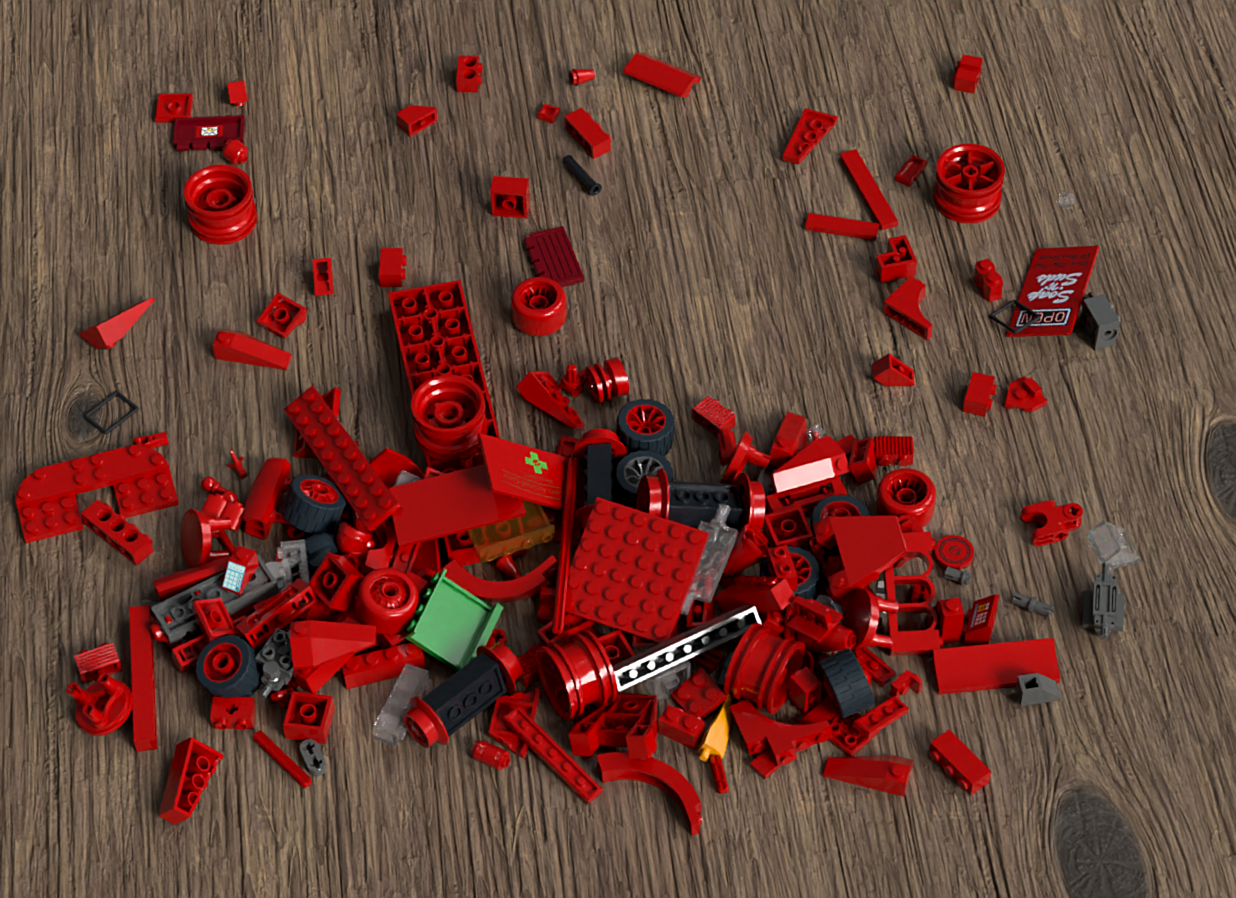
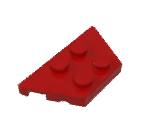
M534 688L533 692L525 694L518 692L511 696L499 697L496 700L489 728L490 738L526 759L529 746L503 721V717L519 705L535 721L541 688Z

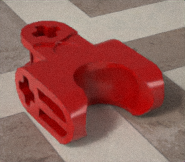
M1048 500L1023 507L1020 515L1026 523L1037 522L1044 525V527L1036 529L1031 537L1035 546H1043L1062 541L1068 537V531L1078 529L1082 523L1083 508L1076 503L1057 507L1055 501Z

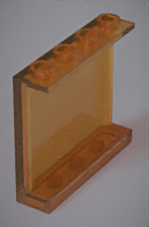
M523 500L526 510L525 516L467 530L466 532L480 562L492 561L495 558L510 555L516 551L528 549L534 545L555 539L554 524L550 525L542 506Z

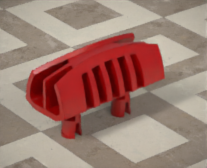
M269 458L260 469L244 508L245 533L266 540L273 523L279 522L291 526L282 513L278 511L283 497L291 484V464L287 459Z

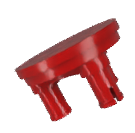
M745 431L719 483L734 484L747 462L762 470L764 467H767L771 456L756 450V447L750 445L753 436L749 435V432Z
M189 509L185 512L181 524V547L184 559L189 567L200 566L229 555L228 550L211 551V538H218L219 534H215V532H219V529L229 530L231 528L230 517L214 518L213 516H206L203 511L198 509Z
M862 588L856 590L851 595L844 612L843 626L853 630L857 637L856 644L852 649L858 650L867 646H879L888 649L892 647L893 637L877 634L876 630H879L882 626L878 624V622L882 623L879 612L884 611L896 614L899 608L898 601L883 599L881 596H876L869 590Z
M108 672L100 674L98 681L90 685L86 690L81 689L75 682L68 685L69 688H66V692L74 698L77 704L75 709L77 723L89 735L103 736L115 731L126 721L132 710L133 695L130 688L122 681L113 679Z

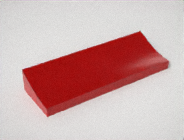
M1054 638L933 649L932 665L939 695L1016 687L1017 676L1033 673L1044 675L1056 681V683H1060L1061 679Z

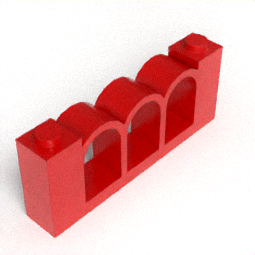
M931 532L902 533L908 550L903 557H919L926 563L927 571L921 575L894 576L893 565L889 569L886 568L883 571L885 599L896 601L894 585L920 584L924 586L929 593L928 600L921 603L899 604L897 612H924L931 619V627L920 631L898 632L897 613L886 612L888 636L893 637V645L889 649V656L932 654L933 649L943 648V636H939V630H934L938 617L936 611L930 606L935 597V587L932 581L928 579L933 568V561L930 555L932 550H935V539L931 538Z

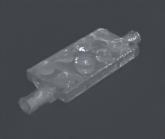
M719 504L714 519H711L708 523L700 522L698 529L709 532L710 536L682 608V615L683 613L684 615L689 614L693 600L711 603L739 533L737 529L729 528L725 524L731 511L728 505L724 504L723 506V504Z

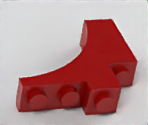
M749 699L729 706L732 718L749 754L760 753L769 747L778 767L790 764L796 760L797 751L806 750L812 745L823 743L833 737L828 720L807 725H791L766 717L751 704Z

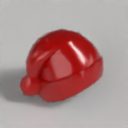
M342 522L338 528L336 542L337 548L342 554L354 553L358 558H361L369 549L374 548L375 543L371 540L372 535L358 531L346 522Z

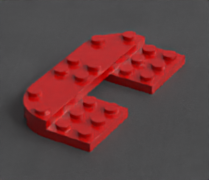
M132 445L36 469L23 480L16 494V505L25 542L30 543L84 529L76 494L112 485L114 486L120 514L124 518L179 505L168 462L162 454L152 448Z

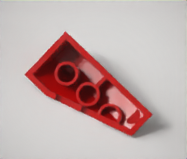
M219 330L213 342L215 359L287 370L292 357L291 353L242 331Z

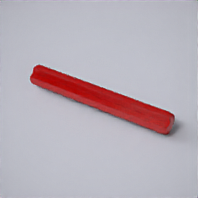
M258 730L254 733V741L303 788H307L312 784V779L263 731Z

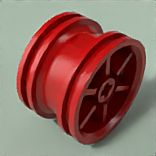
M972 143L955 145L945 150L940 155L936 166L933 199L937 210L946 218L965 224L979 223L993 217L1000 208L1002 197L1001 187L1004 182L1005 165L1001 157L986 146Z
M224 164L212 165L198 170L186 181L184 186L185 204L188 209L191 230L197 238L209 244H231L244 239L255 228L257 211L253 200L252 183L249 176L240 168Z
M441 375L425 381L417 388L412 397L411 410L416 444L425 455L443 462H455L469 458L481 449L478 434L487 435V420L485 417V398L480 387L464 376Z
M584 629L579 633L576 632L570 635L568 644L561 647L557 643L551 642L546 646L537 648L536 666L541 684L552 707L563 720L567 721L574 716L582 715L584 706L593 703L601 707L616 700L617 683L611 662L601 642L590 630Z

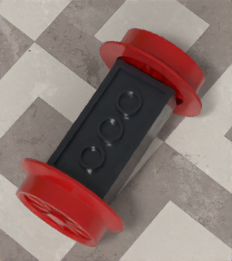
M659 468L654 476L644 475L640 479L637 490L636 509L687 526L732 528V534L735 538L746 524H749V528L755 526L760 531L762 530L765 517V493L762 483L750 481L746 473H740L734 484L668 481L665 470Z

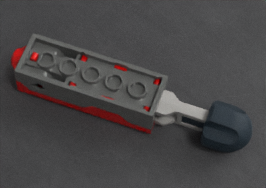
M328 533L312 535L299 542V553L281 562L271 561L265 564L258 554L259 566L241 595L222 589L226 573L224 571L151 607L154 618L149 629L153 638L156 641L166 642L172 651V649L203 635L192 612V603L196 600L221 598L232 621L243 615L248 617L254 612L253 605L261 600L276 596L279 590L284 587L286 581L308 570L314 575L328 552L342 555L337 548L336 537Z

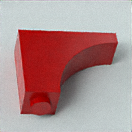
M911 276L884 301L883 313L920 337L928 340L932 336L933 324L923 316L919 309V304L925 297L926 284Z

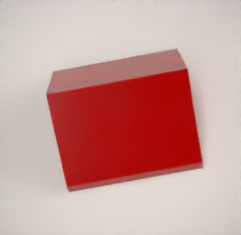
M221 598L196 600L192 603V612L207 644L220 636H234L238 633Z

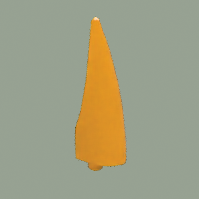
M726 694L728 699L722 703L718 714L702 737L697 751L700 753L699 758L702 761H707L708 757L719 755L721 759L724 757L731 728L732 714L729 706L733 705L732 696Z

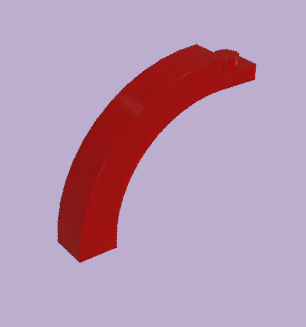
M552 555L525 576L503 582L487 581L475 577L456 559L449 562L439 572L444 568L447 569L445 577L480 600L505 603L528 598L539 593L541 587L547 588L552 583L548 580V577L557 573L559 560Z
M612 752L596 755L597 768L602 783L615 780H634L648 783L661 789L682 810L691 836L700 834V825H702L700 815L701 801L693 786L676 769L653 757H650L649 760L630 759L629 752Z

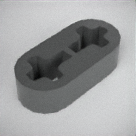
M313 739L304 740L300 744V752L308 772L312 776L323 775L326 771V763L318 743ZM310 747V749H312L313 754L310 755L309 751L306 750V748ZM313 761H316L320 767L316 768L313 765Z

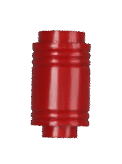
M483 740L477 741L471 751V755L475 760L500 771L507 768L511 760L508 751Z

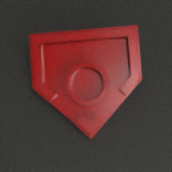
M1023 376L1009 383L1005 408L1024 409L1026 412H1033L1047 405V399L1042 395V388L1031 377L1027 379Z

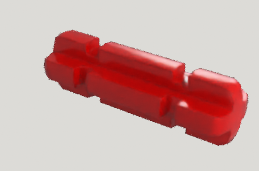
M719 755L711 756L710 765L715 784L717 785V792L719 794L727 793L729 787L721 757Z

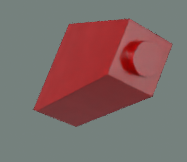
M960 598L939 600L933 609L938 617L936 630H939V636H943V644L961 641L964 611Z

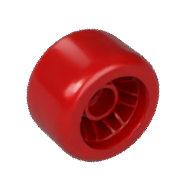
M533 277L519 283L511 296L514 324L520 331L530 336L542 337L557 332L567 318L566 294L561 285L546 277Z
M901 468L889 472L882 478L877 489L876 511L878 516L896 515L899 517L910 514L922 528L931 521L935 511L936 489L932 480L926 474L915 469Z
M393 568L376 569L368 573L360 583L354 604L356 616L362 625L376 626V633L390 635L404 630L414 617L419 601L418 589L414 581L400 570Z

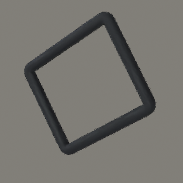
M1012 300L991 313L990 318L1016 334L1038 321L1040 315L1017 300ZM1013 304L1018 305L1035 316L1034 319L1016 330L995 317V315Z
M116 391L86 413L84 418L102 433L108 434L137 412L138 407L120 392ZM118 395L134 409L105 430L89 416Z

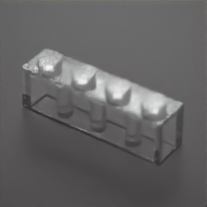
M406 663L373 726L375 740L397 747L400 740L405 738L407 729L403 723L402 715L411 709L409 704L410 698L415 696L422 699L425 691L430 689L431 679L429 678L428 670Z

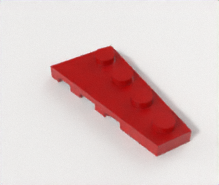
M805 108L782 155V160L799 165L838 122V116Z

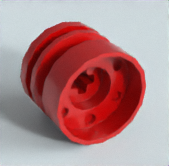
M618 357L604 360L603 368L599 363H595L594 367L592 365L585 367L587 386L597 404L603 403L604 399L609 401L611 393L615 398L629 394L628 378Z

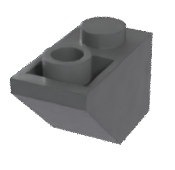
M1039 673L1017 676L1015 690L1020 706L1061 700L1056 681Z

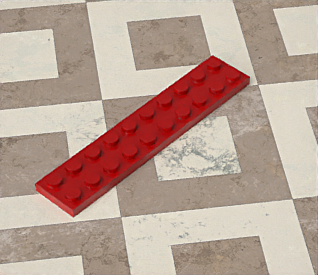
M313 385L283 409L369 531L374 530L401 507Z

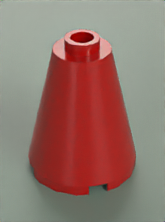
M749 524L743 526L718 561V570L722 575L733 576L767 558L768 546L766 544L769 541L755 526L751 528L748 527Z
M838 623L820 643H816L800 634L797 635L798 641L803 642L805 649L810 653L852 649L857 641L853 630Z

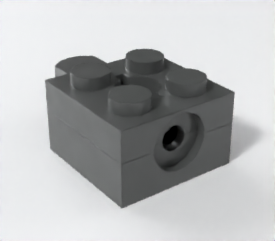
M1094 292L1085 293L1081 303L1082 312L1079 323L1094 350L1114 346L1118 337V328L1121 324L1120 316L1115 313L1111 301H1108L1104 294L1095 296Z

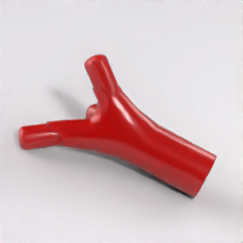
M230 450L233 464H227V467L234 468L241 479L246 478L247 473L242 466L243 457L237 459L234 451Z

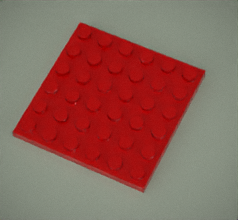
M597 497L569 569L565 613L621 630L622 632L658 644L671 639L710 536L709 532Z

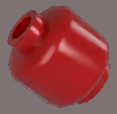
M230 139L223 145V157L231 164H244L247 161L248 148L237 139Z

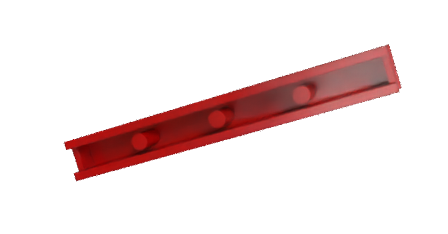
M149 605L129 606L133 734L137 753L158 749L153 636L149 629L152 623Z

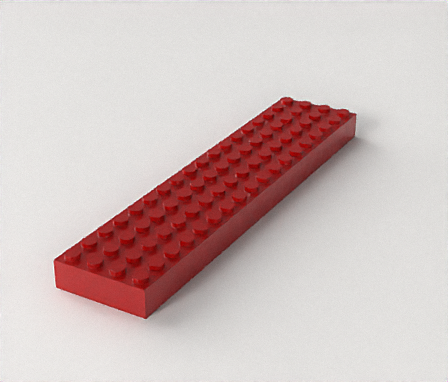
M457 280L389 292L391 316L411 401L417 388L433 377L441 375L464 376L475 382L483 392L486 407L487 435L500 438L461 281ZM481 449L473 456L455 462L435 460L423 453L426 468L430 467L445 474L484 464ZM520 517L443 537L448 563L456 559L462 566L497 560L503 554H511L512 557L527 554L526 538Z

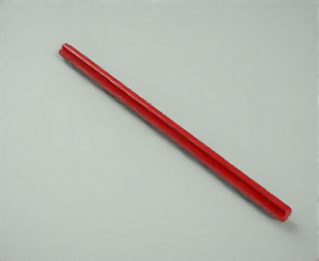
M570 457L567 467L552 633L558 635L563 633L579 465L577 457Z

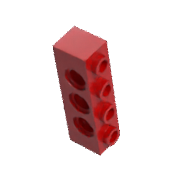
M98 499L81 512L84 525L135 566L154 552L152 539L147 534H142L133 523L129 524L122 514L115 513L109 504H104Z

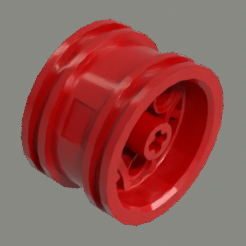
M757 622L753 623L742 636L731 658L724 682L725 694L729 696L734 695V698L738 700L749 699L757 703L759 709L767 710L772 715L776 714L789 697L790 676L796 670H801L805 655V644L801 641L796 642L792 637L781 638L772 634L770 628L762 627Z

